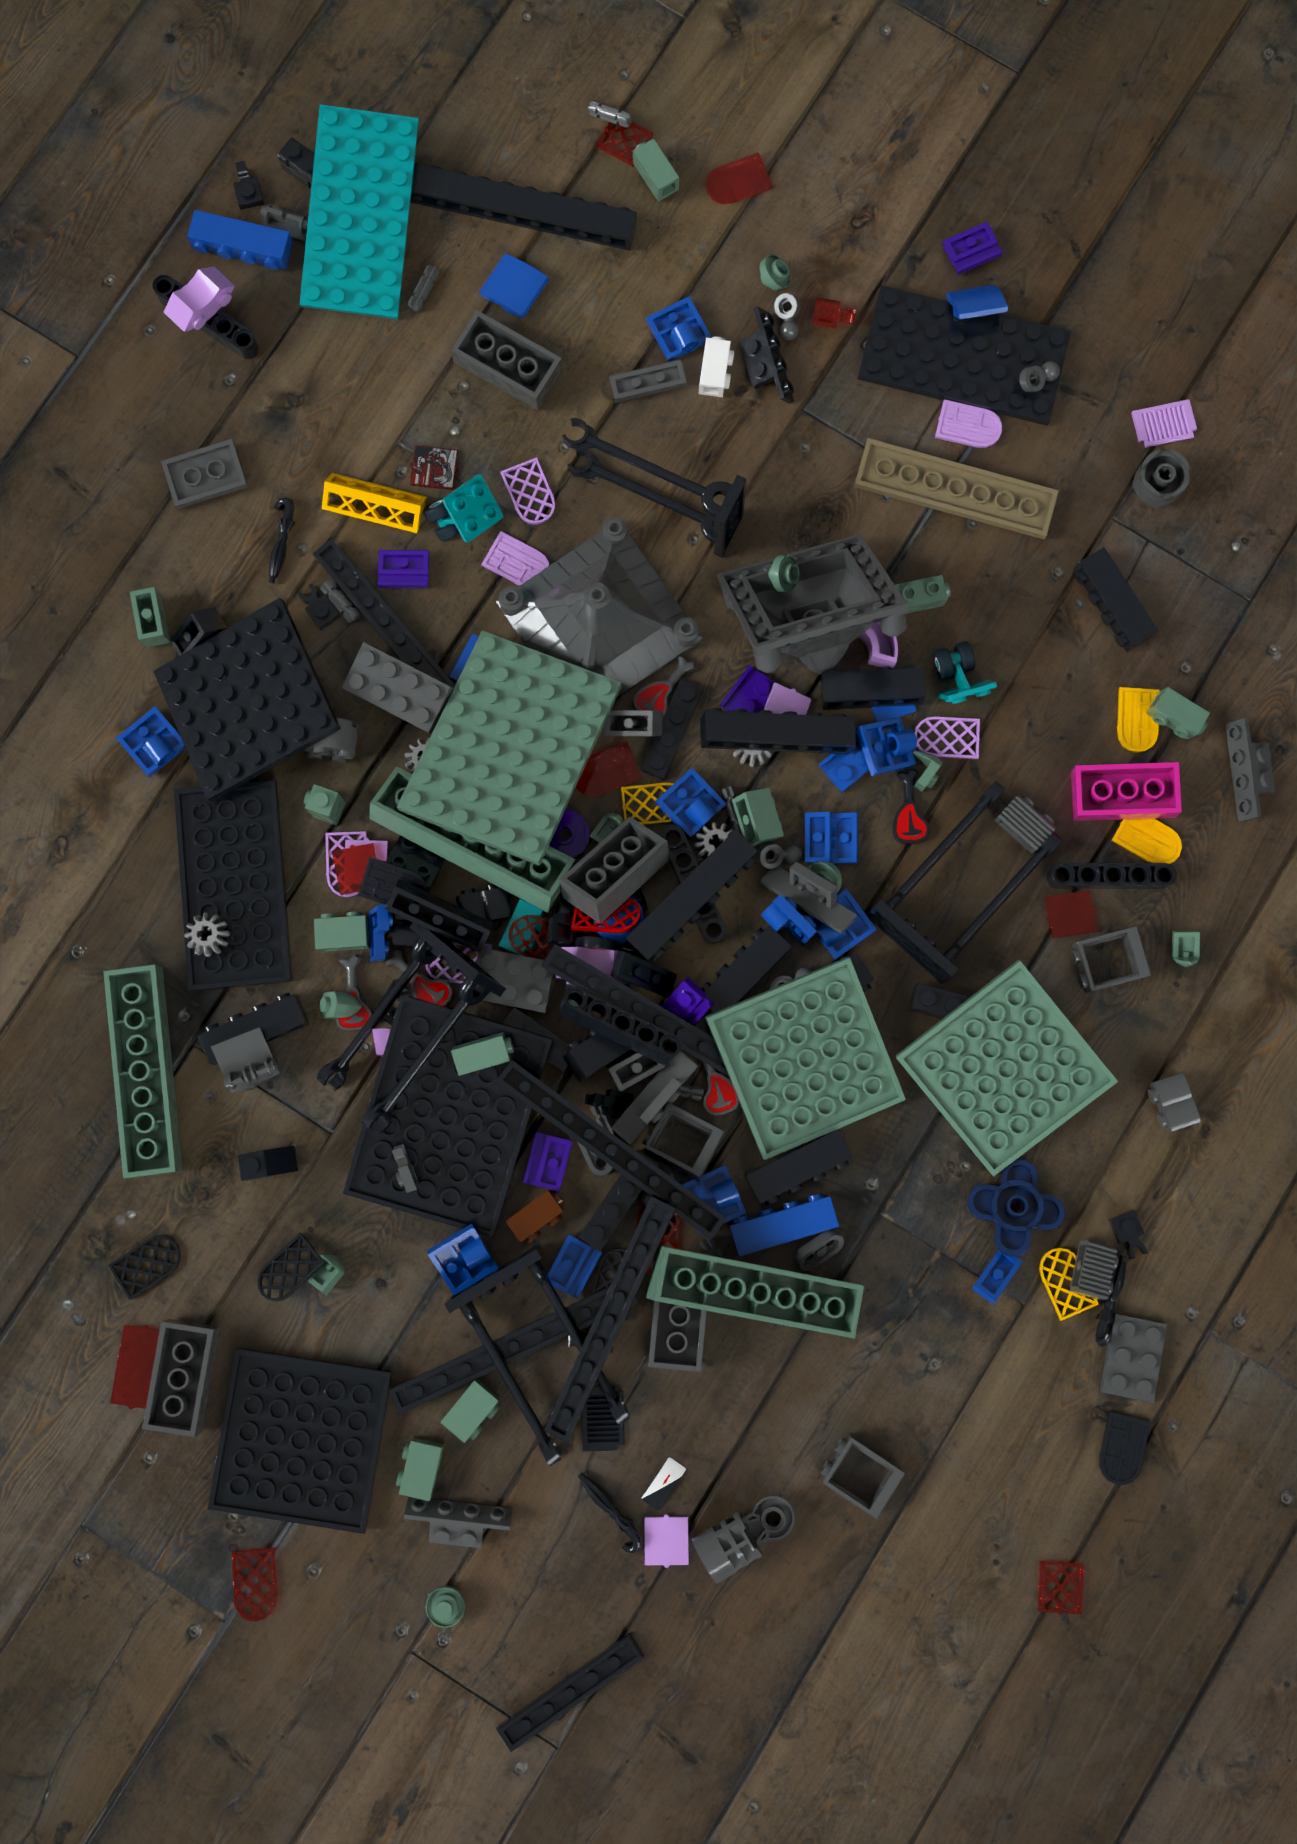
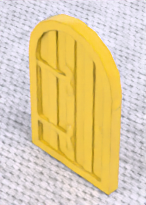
M1119 687L1117 734L1121 745L1128 751L1135 753L1145 752L1157 741L1159 724L1153 721V717L1148 715L1147 711L1160 690Z
M1123 819L1111 840L1149 863L1170 864L1180 856L1182 849L1178 833L1156 819Z

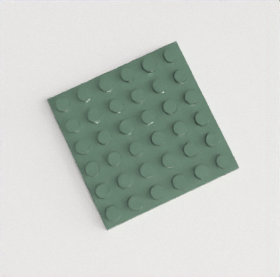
M850 957L836 961L705 1017L763 1160L906 1100Z
M1017 960L896 1055L897 1060L993 1177L1118 1082L1020 960Z

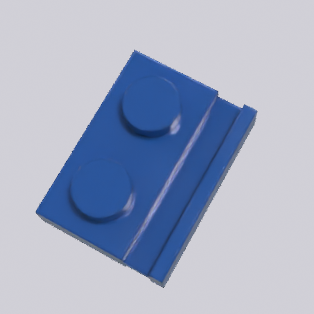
M855 733L856 747L849 754H830L818 765L841 793L869 771L857 733Z
M569 1234L547 1274L551 1284L578 1299L602 1252Z

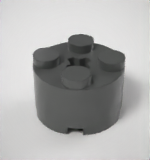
M1156 450L1146 457L1136 471L1132 487L1139 499L1155 509L1168 506L1178 499L1189 484V463L1177 451Z
M337 718L341 729L306 748L307 757L312 759H322V756L332 757L331 761L337 763H346L347 759H353L356 756L359 725L355 724L352 726V721Z

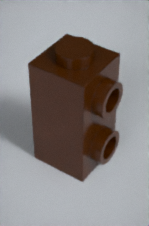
M547 1190L505 1222L520 1243L525 1239L530 1243L541 1235L539 1231L541 1227L545 1224L552 1227L562 1219L560 1213L564 1210L561 1206L565 1203L556 1191L551 1193L550 1190Z

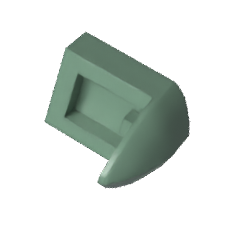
M914 751L913 754L927 766L914 785V788L922 792L926 786L931 789L939 778L935 773L943 761L932 754Z
M616 813L605 814L590 834V839L599 844L624 822L621 815Z
M1172 930L1173 960L1183 967L1193 966L1199 961V930Z
M345 992L323 993V997L320 1000V1011L324 1019L349 1017L362 1008L361 1003L354 996Z
M325 1253L320 1254L325 1264L307 1281L326 1296L344 1275L345 1268L343 1262L337 1256Z

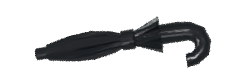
M287 497L280 498L274 506L275 510H280L285 505L283 517L278 519L280 532L270 556L269 583L275 584V580L281 571L286 557L288 533L296 523L292 521L295 509L294 503Z
M1120 1255L1117 1268L1112 1273V1293L1105 1300L1102 1311L1095 1317L1099 1320L1095 1339L1100 1347L1107 1346L1112 1338V1335L1107 1334L1109 1324L1114 1325L1112 1309L1114 1310V1302L1118 1299L1124 1285L1127 1257Z
M581 1472L577 1477L582 1481L581 1483L596 1505L609 1513V1516L615 1520L619 1533L624 1531L632 1540L633 1545L625 1543L621 1548L629 1553L639 1551L643 1543L641 1535L631 1524L633 1519L620 1514L621 1512L617 1507L615 1508L607 1492Z

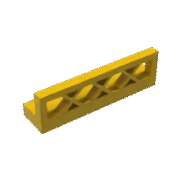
M331 473L324 482L322 509L418 533L421 512L426 507L427 497ZM330 492L339 494L344 503L341 505L329 503ZM356 499L362 500L368 509L363 512L359 511L352 502ZM380 505L386 506L392 515L387 518L382 517L375 508ZM404 511L415 514L413 524L405 523L399 514Z

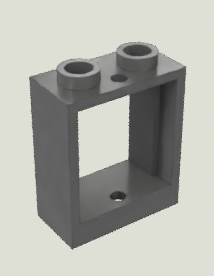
M1137 926L1072 944L1071 958L1073 963L1078 965L1080 974H1078L1079 985L1082 989L1085 988L1086 993L1151 976ZM1122 938L1133 974L1094 984L1084 948Z
M668 1103L666 1109L662 1108L665 1113L657 1121L654 1131L649 1130L642 1142L645 1145L644 1153L700 1182L723 1139L724 1131ZM671 1118L709 1137L693 1168L655 1148Z
M848 1434L846 1438L841 1437L836 1444L834 1451L837 1453L832 1461L827 1460L820 1470L822 1475L820 1479L823 1484L877 1519L905 1473L901 1468ZM851 1446H854L888 1469L869 1502H866L832 1479Z

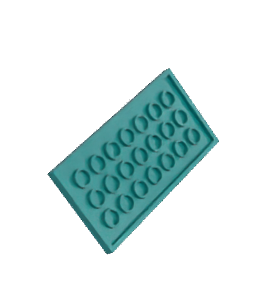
M320 104L300 307L398 320L419 118Z

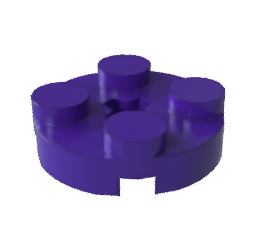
M565 809L549 846L574 859L584 854L590 841L588 823L575 811ZM564 828L567 829L568 833H572V837H569L566 842H563L562 838L557 837Z

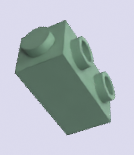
M654 138L637 145L633 150V164L657 201L659 202L678 191L679 176Z
M943 575L895 585L907 603L908 613L944 606L948 597H950L949 584L944 582Z
M1169 687L1157 693L1147 711V714L1153 717L1154 722L1166 725L1174 730L1175 735L1184 739L1201 735L1208 725L1206 720L1210 714Z
M314 784L312 790H308L304 798L305 809L314 818L337 826L346 804L339 793Z
M504 1032L454 1046L451 1053L460 1076L510 1061L514 1048L511 1038H506Z

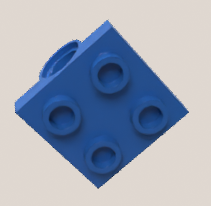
M690 296L646 317V323L667 362H671L704 346L706 337L712 338Z
M156 706L116 737L148 777L153 776L186 749L180 734Z
M901 717L862 725L855 729L871 777L917 765L912 753L916 749L917 738L911 729H904Z
M693 768L688 770L655 801V804L667 817L683 830L688 839L694 836L726 806L722 798Z
M847 889L837 895V903L857 914V919L844 933L841 934L815 917L808 916L815 924L816 936L834 960L877 930Z
M780 894L761 916L776 932L784 926L804 946L817 932L814 929L815 924L808 916H802L796 910L797 905L789 897L786 896L784 898Z
M725 1165L704 1174L700 1182L693 1179L681 1184L725 1216L727 1219L724 1223L746 1214L740 1196Z
M473 1224L427 1250L428 1256L453 1295L499 1269L498 1264Z

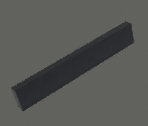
M630 1633L626 1634L499 1724L496 1730L510 1752L514 1751L642 1660L644 1654Z

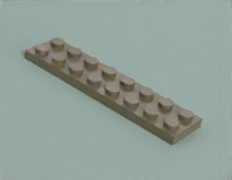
M867 438L854 484L855 488L1040 539H1045L1059 492L1056 489Z

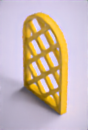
M661 782L621 787L624 821L627 819V810L632 814V818L636 817L641 821L639 823L642 825L671 823L670 819L665 820L667 818L666 814L661 818L655 813L659 808L658 806L651 810L646 806V803L651 798L654 801L657 800L653 795L658 789L664 793L667 791L662 786H672L674 783ZM655 787L651 793L644 789ZM638 789L634 795L627 790ZM641 790L648 795L643 803L636 798ZM624 793L631 797L626 804ZM633 800L641 805L636 812L628 807ZM642 808L650 812L645 820L638 815ZM652 816L659 819L658 821H649Z
M1055 1248L1043 1255L1039 1264V1272L1059 1320L1062 1321L1097 1306L1099 1303L1097 1299L1092 1298L1093 1300L1084 1295L1081 1296L1061 1288L1064 1278L1072 1280L1071 1277L1066 1276L1069 1266L1074 1268L1075 1265L1070 1262L1072 1257L1076 1261L1077 1256L1068 1249ZM1057 1251L1055 1257L1049 1255L1052 1252ZM1061 1251L1069 1253L1067 1262L1058 1259ZM1046 1257L1053 1259L1050 1269L1043 1266ZM1057 1261L1065 1264L1062 1274L1054 1271ZM1043 1270L1049 1272L1047 1279L1044 1277ZM1052 1273L1061 1277L1058 1286L1049 1283ZM1049 1286L1056 1288L1054 1297L1050 1291ZM1059 1291L1068 1293L1065 1303L1057 1300ZM1072 1295L1080 1298L1077 1308L1069 1305ZM1084 1300L1092 1303L1086 1307L1081 1308ZM1056 1303L1064 1306L1062 1313H1060ZM1067 1307L1075 1310L1074 1312L1065 1315Z

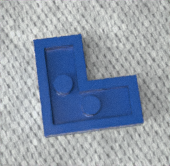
M377 905L368 912L371 963L382 962L386 959L385 956L389 954L388 940L384 939V934L389 931V927H392L393 917L392 912L385 910L386 905Z

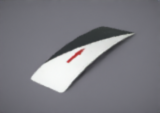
M669 1457L642 1496V1500L654 1509L659 1510L684 1474L686 1468Z

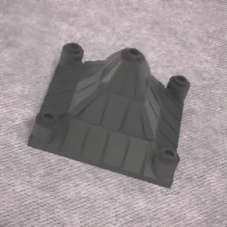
M618 517L607 519L601 532L518 587H505L500 592L499 599L495 601L526 647L621 682L622 687L617 698L703 641L697 622L687 617L680 605L627 533L626 523Z
M861 533L786 554L795 558L800 573L795 589L789 593L777 592L769 579V569L775 558L717 574L725 606L734 610L753 648L756 668L766 673L775 671L781 665L780 652L799 657L813 673H826L832 670L848 649L849 643L873 626L872 623L880 621L881 632L890 637L899 636L907 628L905 616L908 613L907 603Z

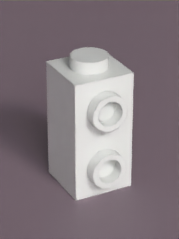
M706 337L699 394L723 397L724 389H729L731 374L726 372L727 365L732 366L734 351L730 350L731 341L725 340L722 337Z

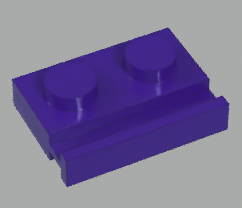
M988 221L944 240L942 244L952 266L956 269L957 275L999 258L1003 253L1002 249L998 246V241Z
M379 550L378 587L429 588V550Z
M749 665L722 701L720 707L731 712L736 709H745L753 713L762 711L775 682Z
M687 977L661 1007L695 1026L715 1002L713 1000L710 1001L706 997L707 994Z
M536 1132L523 1183L560 1192L573 1141Z

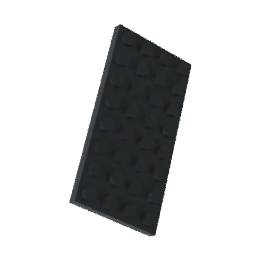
M881 285L857 379L939 400L945 399L984 408L997 414L1048 426L1071 331L998 313L958 319L953 316V306L948 301ZM1048 361H1054L1059 365L1060 374L1058 378L1050 382L1045 381L1041 390L1026 392L1022 389L1019 378L1024 368L1030 366H1039L1041 368Z
M277 781L247 782L213 802L207 800L202 787L174 790L184 934L192 932L187 927V924H196L194 916H199L202 919L204 913H209L211 918L215 914L220 916L219 922L225 921L227 923L226 928L222 931L230 932V936L223 937L222 939L228 945H219L221 949L220 954L215 953L212 949L211 957H206L204 951L200 955L195 954V948L187 946L188 942L192 939L184 937L188 991L292 981ZM207 930V934H203V938L207 939L208 936L212 935V932Z

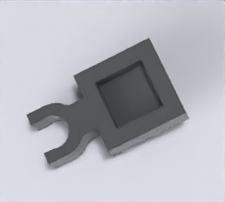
M404 1144L395 1146L392 1153L398 1164L399 1172H396L400 1187H405L407 1193L417 1190L420 1183L412 1162L408 1158Z

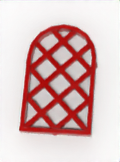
M628 898L625 901L627 903L621 904L601 924L597 922L591 925L588 921L591 917H584L580 913L582 911L575 907L571 929L575 931L607 933L628 932L638 925L641 919V910L636 901ZM632 904L636 907V910L630 913L626 907ZM624 910L627 916L620 920L616 914ZM578 915L582 920L576 923ZM613 917L617 922L609 926L605 921ZM631 918L634 922L626 926L623 922Z

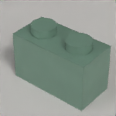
M155 587L131 591L130 597L138 640L146 648L171 643L162 595Z
M770 788L747 791L732 799L742 836L752 846L773 842L784 836Z
M347 912L346 917H336L334 913L321 914V918L314 919L315 949L317 951L370 949L369 921L367 916L362 915V912Z
M477 1378L440 1423L464 1443L469 1437L474 1440L483 1429L480 1423L485 1417L491 1419L500 1408L497 1405L500 1397Z
M414 1437L410 1444H405L402 1459L406 1460L404 1470L399 1471L396 1486H400L399 1495L426 1501L432 1499L444 1449L443 1443Z

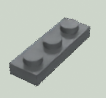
M681 360L609 376L615 403L687 386Z

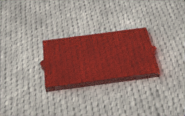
M124 1325L110 1400L111 1404L129 1406V1409L135 1407L146 1409L160 1330L149 1329L147 1325L144 1327Z

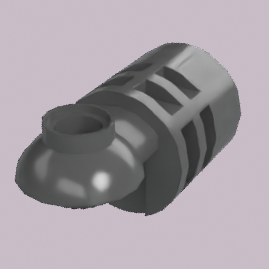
M768 1496L755 1504L752 1512L742 1517L740 1512L737 1511L730 1518L720 1521V1524L715 1527L712 1526L692 1538V1542L709 1575L716 1584H719L737 1573L739 1569L750 1565L752 1561L763 1557L759 1545L767 1540L777 1541L785 1538L794 1526L795 1514L792 1506L785 1499L779 1496ZM776 1511L780 1514V1518L777 1522L770 1523L765 1519L767 1513Z

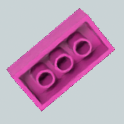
M1179 762L1075 765L1071 771L1073 821L1176 818L1182 813Z

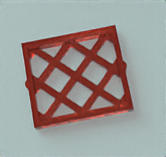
M633 121L628 128L620 126L618 122L619 128L610 129L613 123L609 122L597 141L596 148L634 167L630 152L637 146L628 148L627 141L635 139L636 145H639L638 138L646 136L645 142H648L653 136V132ZM632 128L633 136L625 137L624 130ZM635 129L639 130L642 133L637 134ZM620 132L622 138L614 140L612 133ZM609 134L610 142L602 143L604 137ZM623 142L625 149L617 151L615 144ZM612 145L613 150L607 148V146ZM627 153L628 158H626V157H624V156H622V155H620V154Z
M1039 1561L1037 1610L1040 1612L1082 1615L1084 1565L1064 1563L1062 1561ZM1048 1565L1058 1566V1569L1051 1574L1046 1567ZM1076 1567L1077 1570L1070 1576L1065 1571V1568ZM1043 1570H1044L1045 1573L1049 1576V1578L1046 1579L1044 1582H1043ZM1062 1571L1068 1579L1060 1585L1055 1577ZM1078 1574H1079V1586H1078L1077 1583L1073 1580ZM1051 1581L1058 1587L1052 1593L1045 1588ZM1069 1582L1076 1587V1590L1070 1595L1064 1590V1587ZM1043 1590L1048 1595L1044 1601H1042ZM1062 1591L1067 1598L1059 1604L1054 1596ZM1077 1593H1078V1605H1077L1076 1602L1072 1599ZM1052 1600L1057 1607L1055 1609L1045 1608L1044 1605ZM1070 1601L1075 1606V1609L1066 1610L1063 1609V1606Z

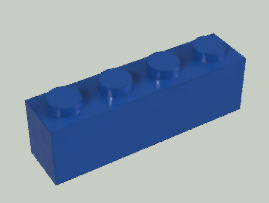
M194 210L187 234L192 248L199 253L206 254L210 252L224 259H231L232 257L251 265L254 263L262 264L272 270H278V268L287 269L294 244L289 231Z
M823 1193L808 1196L809 1201L799 1204L798 1200L784 1203V1209L775 1212L773 1207L758 1211L759 1216L749 1219L748 1215L733 1219L734 1224L729 1225L737 1255L743 1256L839 1227L830 1196L824 1197Z

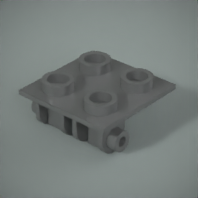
M260 1027L211 1046L224 1075V1085L226 1089H230L231 1093L280 1074Z

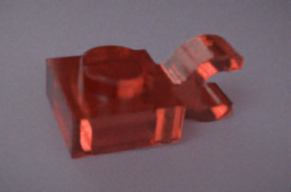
M816 297L812 325L836 328L837 321L854 324L856 309H840V301Z

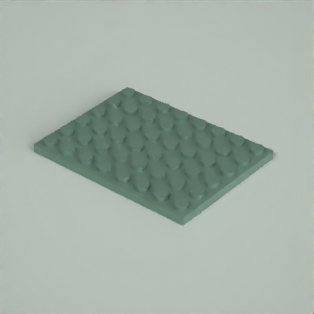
M481 631L397 805L398 810L540 866L622 687L621 682Z

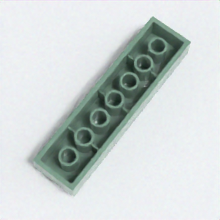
M397 766L370 802V820L545 912H549L562 891L559 879L574 866V858L548 846L539 866L399 811L397 805L412 774Z
M154 964L103 971L123 1179L183 1172L163 967Z
M659 1245L653 1260L646 1298L668 1304L855 1339L864 1286Z

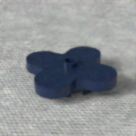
M1021 1159L1013 1161L1003 1169L1000 1186L979 1185L970 1192L967 1199L968 1209L975 1218L995 1224V1246L1001 1253L1007 1256L1020 1255L1028 1248L1032 1229L1051 1231L1057 1228L1065 1217V1209L1062 1202L1055 1196L1042 1194L1037 1191V1171L1031 1163ZM1012 1204L1019 1206L1020 1210L1018 1213L1011 1210L1010 1206Z

